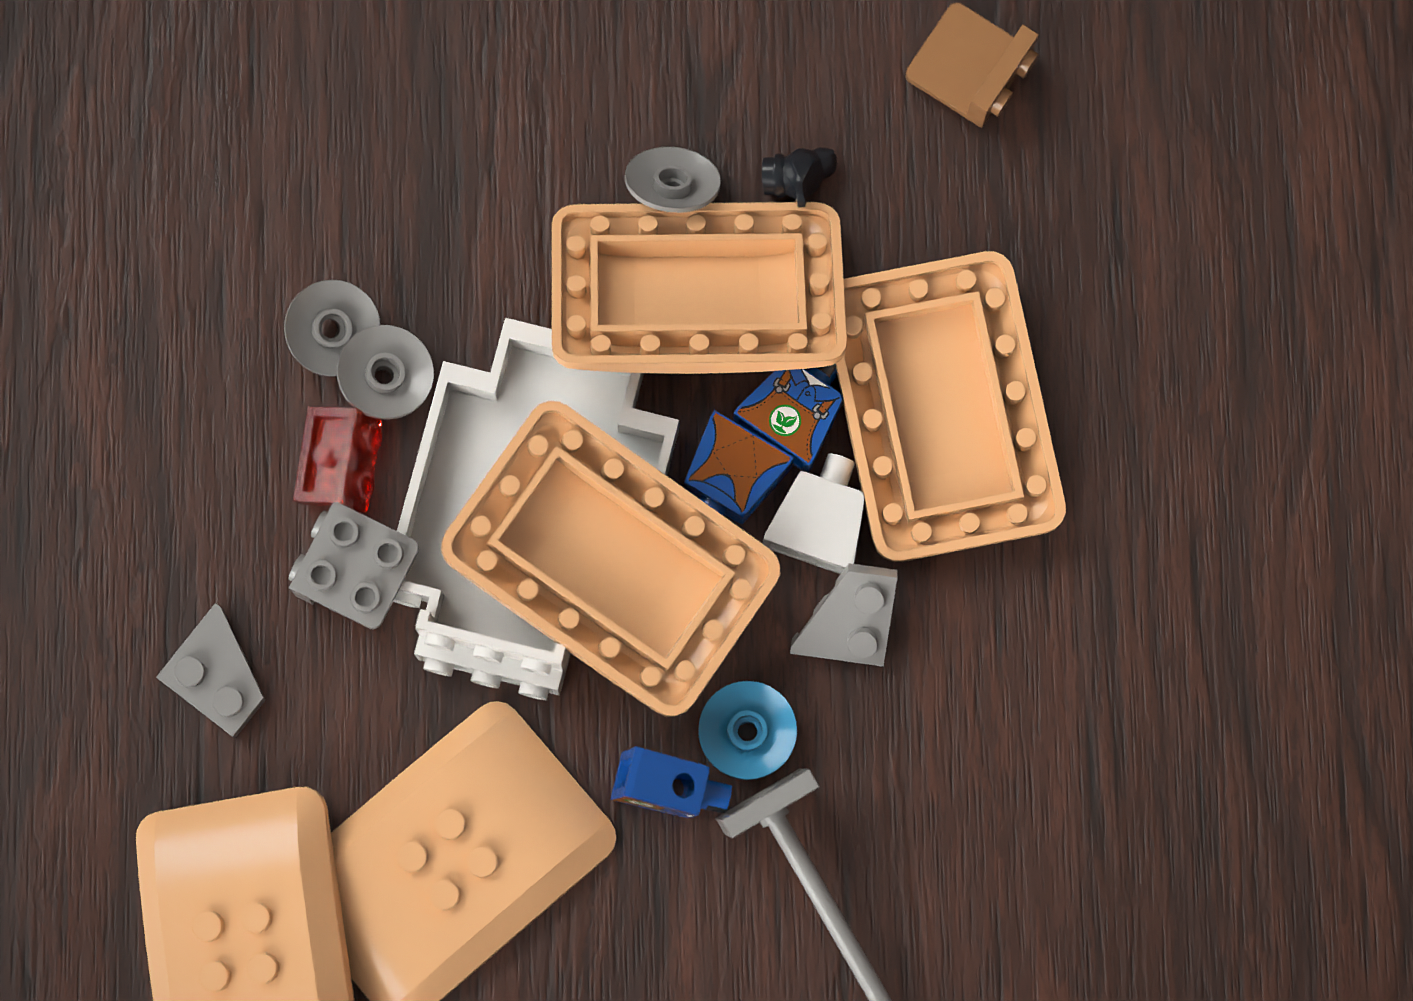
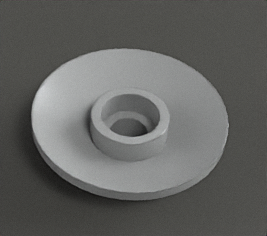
M659 147L646 150L636 155L629 162L625 172L626 187L631 195L642 204L665 212L682 213L701 209L710 204L717 197L720 190L721 179L715 165L704 156L683 148Z
M324 280L307 286L293 299L285 316L284 333L290 352L303 367L319 375L334 377L337 376V363L340 353L347 341L359 331L381 324L374 303L364 291L345 281ZM326 320H331L337 325V333L333 338H327L322 333L321 327Z
M376 325L359 331L344 345L337 363V380L346 400L359 412L377 419H396L412 413L425 401L433 384L434 368L427 348L415 335L396 326ZM379 370H385L390 373L392 381L388 384H381L376 380L375 373Z

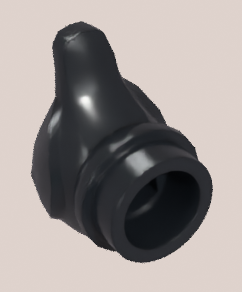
M825 147L814 150L799 148L787 156L778 153L774 157H764L762 162L764 195H776L777 199L788 195L796 200L798 208L805 207L806 198L818 190L823 179L835 173L837 168L835 151Z

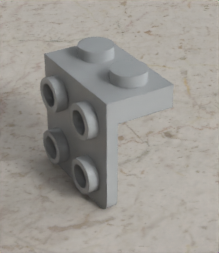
M333 501L329 511H323L318 517L311 533V537L314 540L306 555L300 554L295 561L288 580L292 581L289 589L296 597L312 605L314 602H317L365 627L377 629L382 625L419 553V546L414 539Z

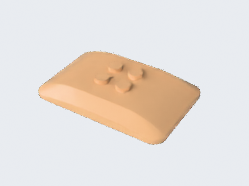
M796 202L710 203L701 209L682 213L660 211L644 204H574L558 210L553 217L552 352L557 362L566 368L605 372L666 374L764 372L830 366L840 361L845 355L847 334L840 219L838 213L824 203L806 202V206L798 208Z
M985 251L843 279L847 345L845 355L835 365L841 395L843 396V406L861 490L865 497L864 503L871 535L877 552L883 558L892 562H904L1046 534L1055 530L1064 519L1066 503L1015 273L1010 261L1000 253Z
M559 401L541 403L530 413L447 529L441 541L443 557L453 569L554 642L563 645L567 651L654 711L665 716L682 714L693 705L773 589L780 575V564L777 556L768 547L568 405Z
M496 701L481 706L331 833L351 979L370 1001H441L605 860L614 850L617 839L616 831L611 821L518 712L509 704Z
M309 787L288 788L159 811L147 815L140 822L136 833L137 861L153 1001H354L328 808L325 799L318 791Z

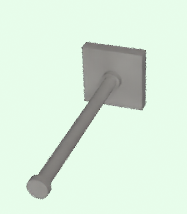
M799 768L727 810L725 814L715 817L723 833L731 838L758 822L761 823L763 828L769 826L868 1000L892 1001L785 816L789 813L787 805L819 787L810 770Z

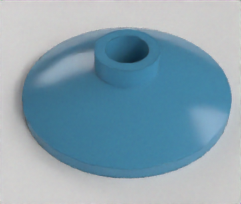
M754 681L736 682L721 688L704 706L699 720V741L706 758L720 772L737 779H759L778 770L791 755L797 737L796 718L788 701L774 688ZM745 723L752 724L757 730L756 737L751 741H744L738 735L739 727Z

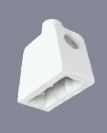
M828 453L820 477L800 471L763 538V545L772 551L839 574L843 572L849 563L854 564L865 498L862 491L847 486L855 462L846 457Z

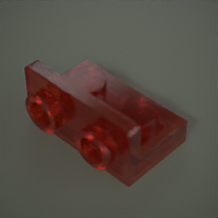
M308 406L293 501L302 505L331 506L333 501H336L354 511L366 513L375 487L373 477L377 451L382 442L381 419L367 416L358 408Z

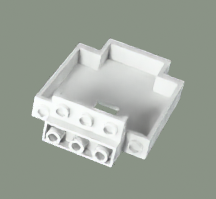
M509 318L504 320L490 373L443 361L397 532L414 539L419 546V553L393 602L414 608H420L421 601L428 602L426 610L420 609L415 627L419 638L414 654L418 660L425 662L424 670L444 676H452L453 669L471 673V682L491 688H499L501 681L519 685V694L539 700H547L548 693L560 696L571 653L563 645L554 642L453 569L443 557L441 541L447 529L530 413L539 404L546 401H559L568 405L667 476L679 432V420L635 409L644 373L566 368L559 364L553 356L552 329Z

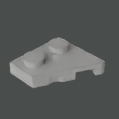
M849 563L835 581V587L832 591L825 595L815 607L811 619L801 632H797L792 638L790 654L884 666L898 570Z
M216 603L156 676L157 679L234 738L238 736L266 700L257 680L253 676L245 654L230 627L224 610Z

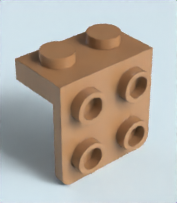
M953 3L949 6L907 68L906 79L917 88L982 128L992 113L998 117L1005 109L1014 93L1009 90V87L1017 75L1025 78L1039 56L1034 51L1039 34L1022 24L1013 37L964 5Z

